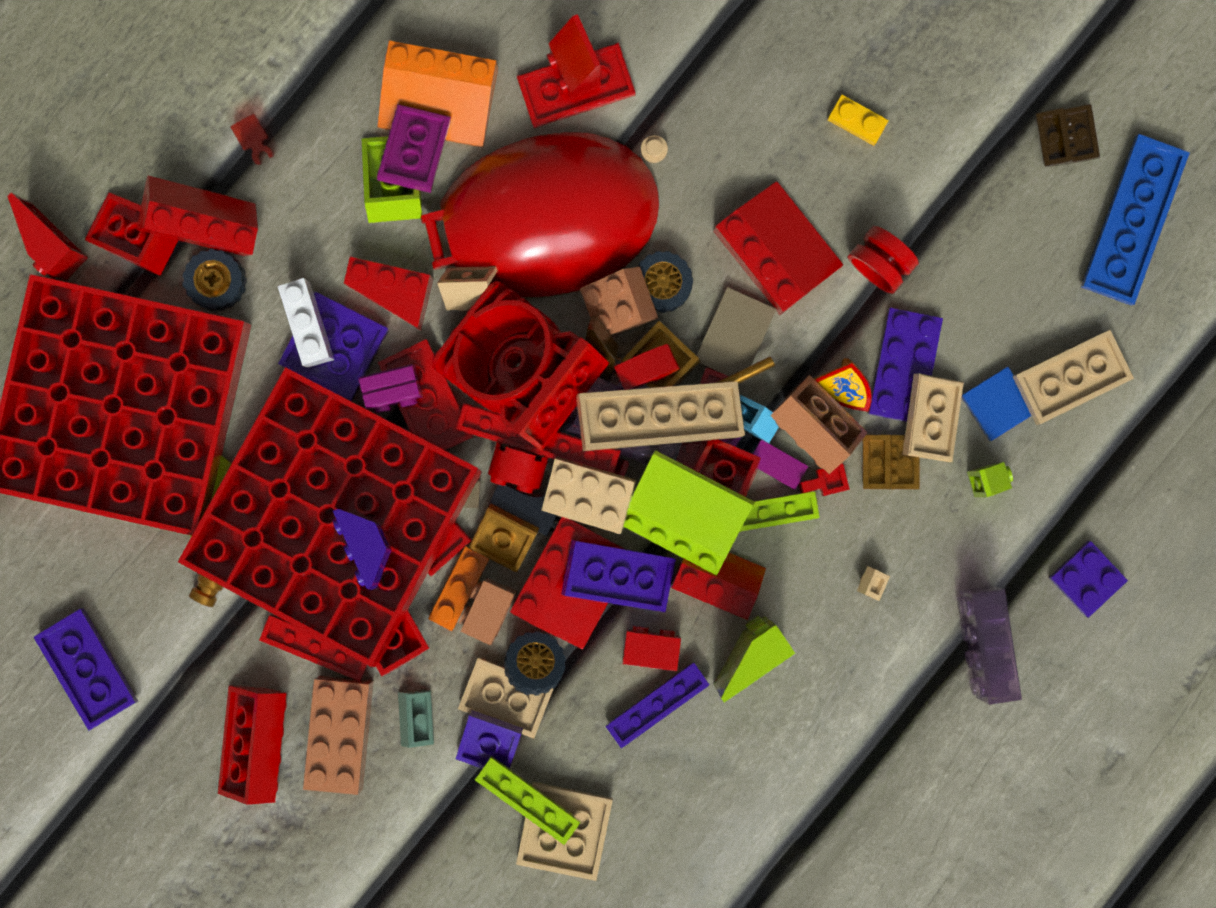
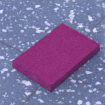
M398 104L378 170L377 180L431 193L450 127L451 117Z

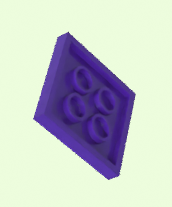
M315 292L314 296L334 360L310 368L303 366L294 337L292 336L278 364L353 401L360 387L359 377L366 376L389 329Z

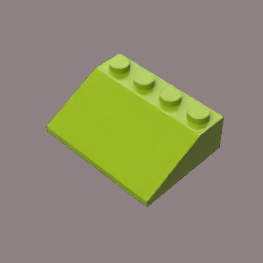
M655 450L631 498L624 527L717 575L755 502Z
M756 616L745 624L747 629L742 631L713 684L724 703L796 654L776 624L765 616L763 618Z

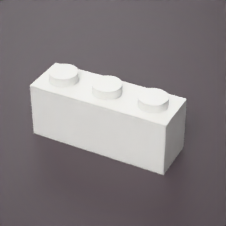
M302 278L278 286L302 365L310 368L334 360L311 283Z

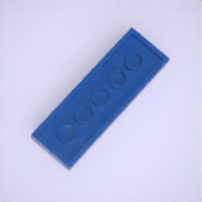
M1141 134L1135 136L1082 281V288L1130 306L1135 305L1190 152Z

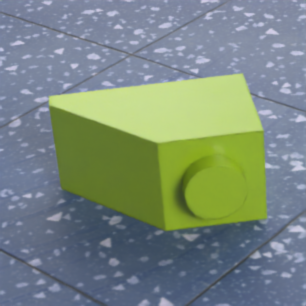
M1004 462L967 471L974 497H990L1012 488L1010 482H1013V475L1010 467L1005 466Z

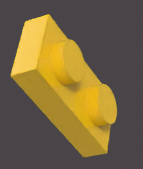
M844 95L840 96L828 118V121L873 146L877 143L889 121Z

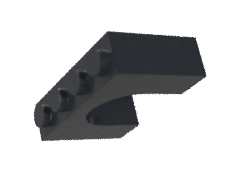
M563 423L558 432L581 438V431L566 423ZM498 485L489 505L493 504L540 528L538 532L546 536L549 531L554 532L561 519L555 514L542 511L545 496L531 497L507 485Z

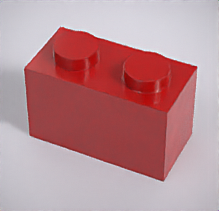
M633 625L632 630H626L622 663L625 665L677 671L681 637L675 636L676 631L660 629L659 633L649 632V627Z

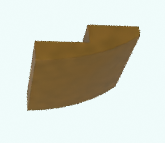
M865 435L863 438V489H920V458L902 455L905 435Z

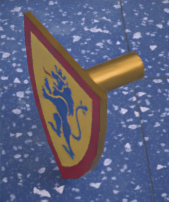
M842 359L840 367L813 378L841 406L853 410L869 411L872 401L869 381L861 369L850 359Z

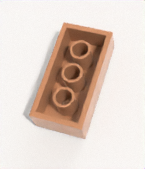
M318 676L314 679L303 790L358 795L363 790L374 681H358L351 678Z

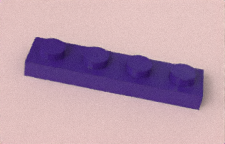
M692 662L607 723L605 727L622 749L710 684L696 664Z

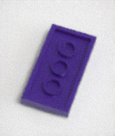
M894 308L888 309L872 389V401L868 411L869 415L907 422L914 374L932 376L943 318Z
M572 540L561 594L569 597L665 612L676 559Z
M84 608L77 610L33 637L88 731L138 702L137 697Z

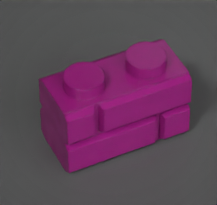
M413 364L359 377L365 407L367 410H374L375 414L390 411V405L398 403L401 404V407L417 404L416 399L422 398L417 371Z

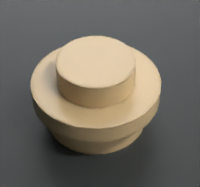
M652 135L642 142L641 154L646 161L658 163L667 155L668 146L662 137Z

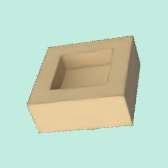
M867 566L865 573L860 579L857 591L880 601L890 576Z

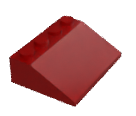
M777 181L716 225L713 231L779 315H782L844 266Z
M562 517L510 613L583 649L608 603L561 594L571 542L576 540L621 549L625 548L574 520Z

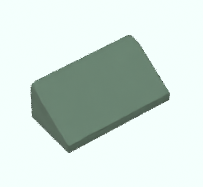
M431 690L398 692L401 746L412 748L433 745Z

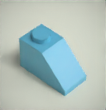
M739 394L744 430L769 443L779 428L775 420L770 416L773 412L765 406Z

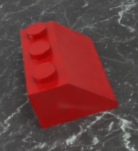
M728 553L718 574L715 575L682 558L670 587L748 620L758 597L766 568Z
M409 610L404 615L392 641L376 667L381 677L430 649Z

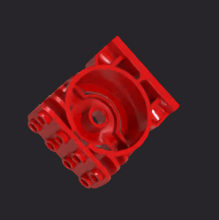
M495 281L488 285L476 303L469 308L460 324L452 330L447 341L436 351L432 362L434 370L483 407L501 414L502 422L540 451L545 448L577 406L576 395L587 393L609 364L590 343L581 337L579 338L571 331L561 333L558 326L547 315L500 281Z

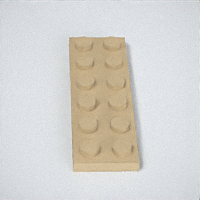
M737 381L580 393L576 395L583 451L745 436Z

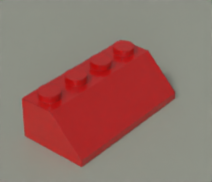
M148 175L136 230L240 256L253 255L258 231L256 204Z
M229 685L218 794L246 805L276 802L278 772L281 763V742L284 735V713L287 707L286 693L267 688Z

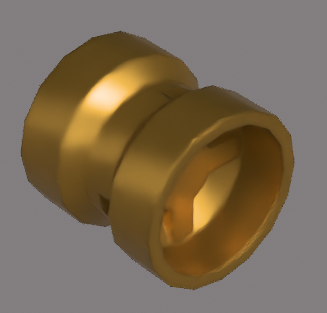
M199 574L197 587L192 588L188 596L202 605L214 607L217 601L216 594L223 587Z

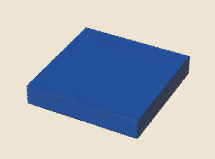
M1009 367L1002 369L962 394L963 401L989 441L996 439L1031 417Z

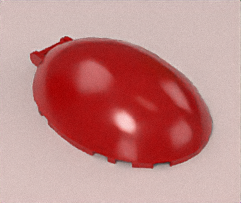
M562 132L522 139L485 155L468 167L451 184L440 201L441 210L420 216L421 223L426 226L434 258L432 262L433 270L455 266V268L496 266L498 271L490 283L500 281L516 292L521 298H542L579 291L582 287L624 269L630 261L640 254L651 238L658 218L659 196L651 171L643 160L628 147L610 138L595 134ZM441 220L444 222L452 254L451 257L447 258L444 257L436 222Z

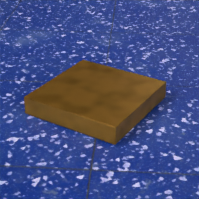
M490 504L469 548L517 573L540 528Z

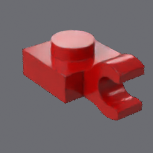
M843 463L830 474L823 468L815 470L816 479L798 484L800 493L820 489L822 496L850 490Z

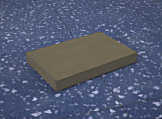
M727 287L696 355L701 361L699 364L727 376L751 366L776 309Z

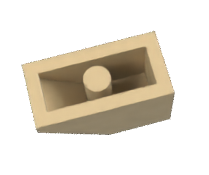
M497 267L447 268L437 282L446 310H469L490 284L498 271Z

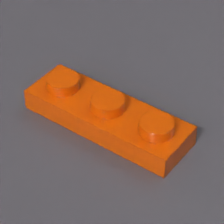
M465 546L428 619L453 631L490 559Z

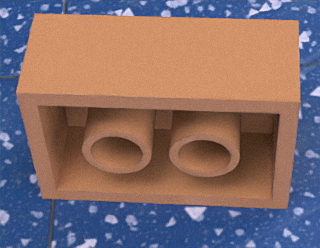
M810 375L770 415L776 424L785 430L795 440V443L804 449L814 459L815 463L828 474L853 453L868 433Z

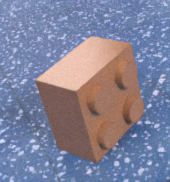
M640 267L622 269L580 288L590 318L592 315L597 316L612 337L658 318Z
M489 578L483 582L479 581L470 597L474 599L472 607L468 606L465 608L459 623L463 625L460 632L492 645L517 591Z

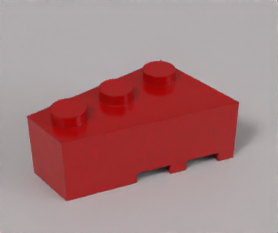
M350 257L344 284L422 331L433 278L429 274Z

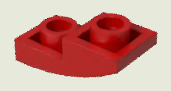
M669 344L651 349L614 367L624 390L637 389L652 380L658 381L680 369Z

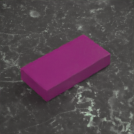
M763 440L759 441L753 452V455L761 458L758 470L793 490L796 489L808 468L807 465Z

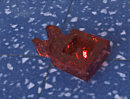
M253 113L230 126L243 150L246 151L252 148V159L255 164H262L259 159V154L262 151H265L270 159L274 158L273 150L263 144V141L269 137L256 114Z

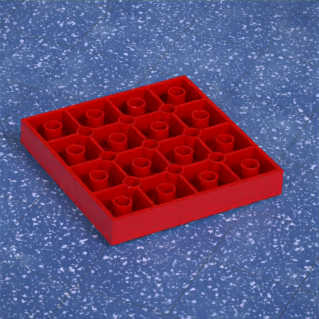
M30 274L0 401V493L192 536L212 499L251 324L236 319Z
M285 367L181 554L178 563L366 665L377 667L482 471L472 464ZM336 509L381 525L391 548V553L379 584L373 590L366 589L365 585L361 586L356 578L355 571L358 570L354 560H349L344 550V545L347 544L343 534L339 535L332 521L336 519L333 513Z

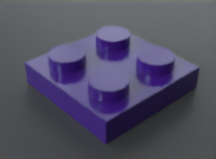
M1091 541L1083 544L1048 577L1087 618L1097 611L1128 581Z
M471 710L455 759L483 769L491 756H493L510 769L523 728Z

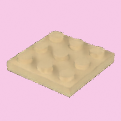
M533 782L532 785L581 820V822L565 845H563L532 821L525 818L516 865L597 881L613 798Z

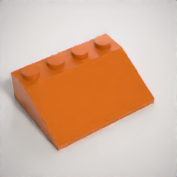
M389 40L383 70L377 127L387 130L391 129L397 105L399 104L451 117L446 141L484 147L498 74L496 60Z

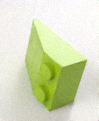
M388 136L362 138L364 204L368 223L420 219V216L423 215L420 190L377 180Z

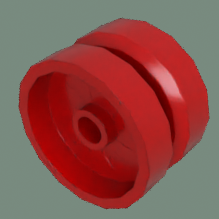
M873 225L863 237L865 245L857 244L847 257L853 267L867 280L883 291L893 294L903 283L901 274L909 275L919 264V261L915 254L896 236L879 226Z

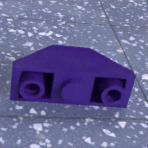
M340 509L334 510L333 513L336 519L332 520L337 533L339 535L343 534L347 544L344 545V550L349 560H354L358 570L355 571V575L361 586L365 585L366 589L370 590L377 588L391 553V548L381 525Z

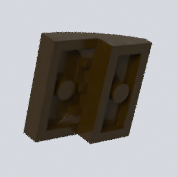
M1091 104L1069 109L1060 108L1036 114L1045 167L1100 159Z

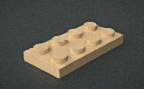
M1111 330L1105 331L1012 376L1036 425H1040L1134 379Z

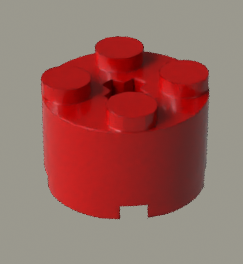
M496 442L487 474L491 476L490 482L506 486V483L509 482L517 485V490L532 494L534 489H540L549 458L543 456L541 459L538 457V454L512 446L505 448L502 447V443Z

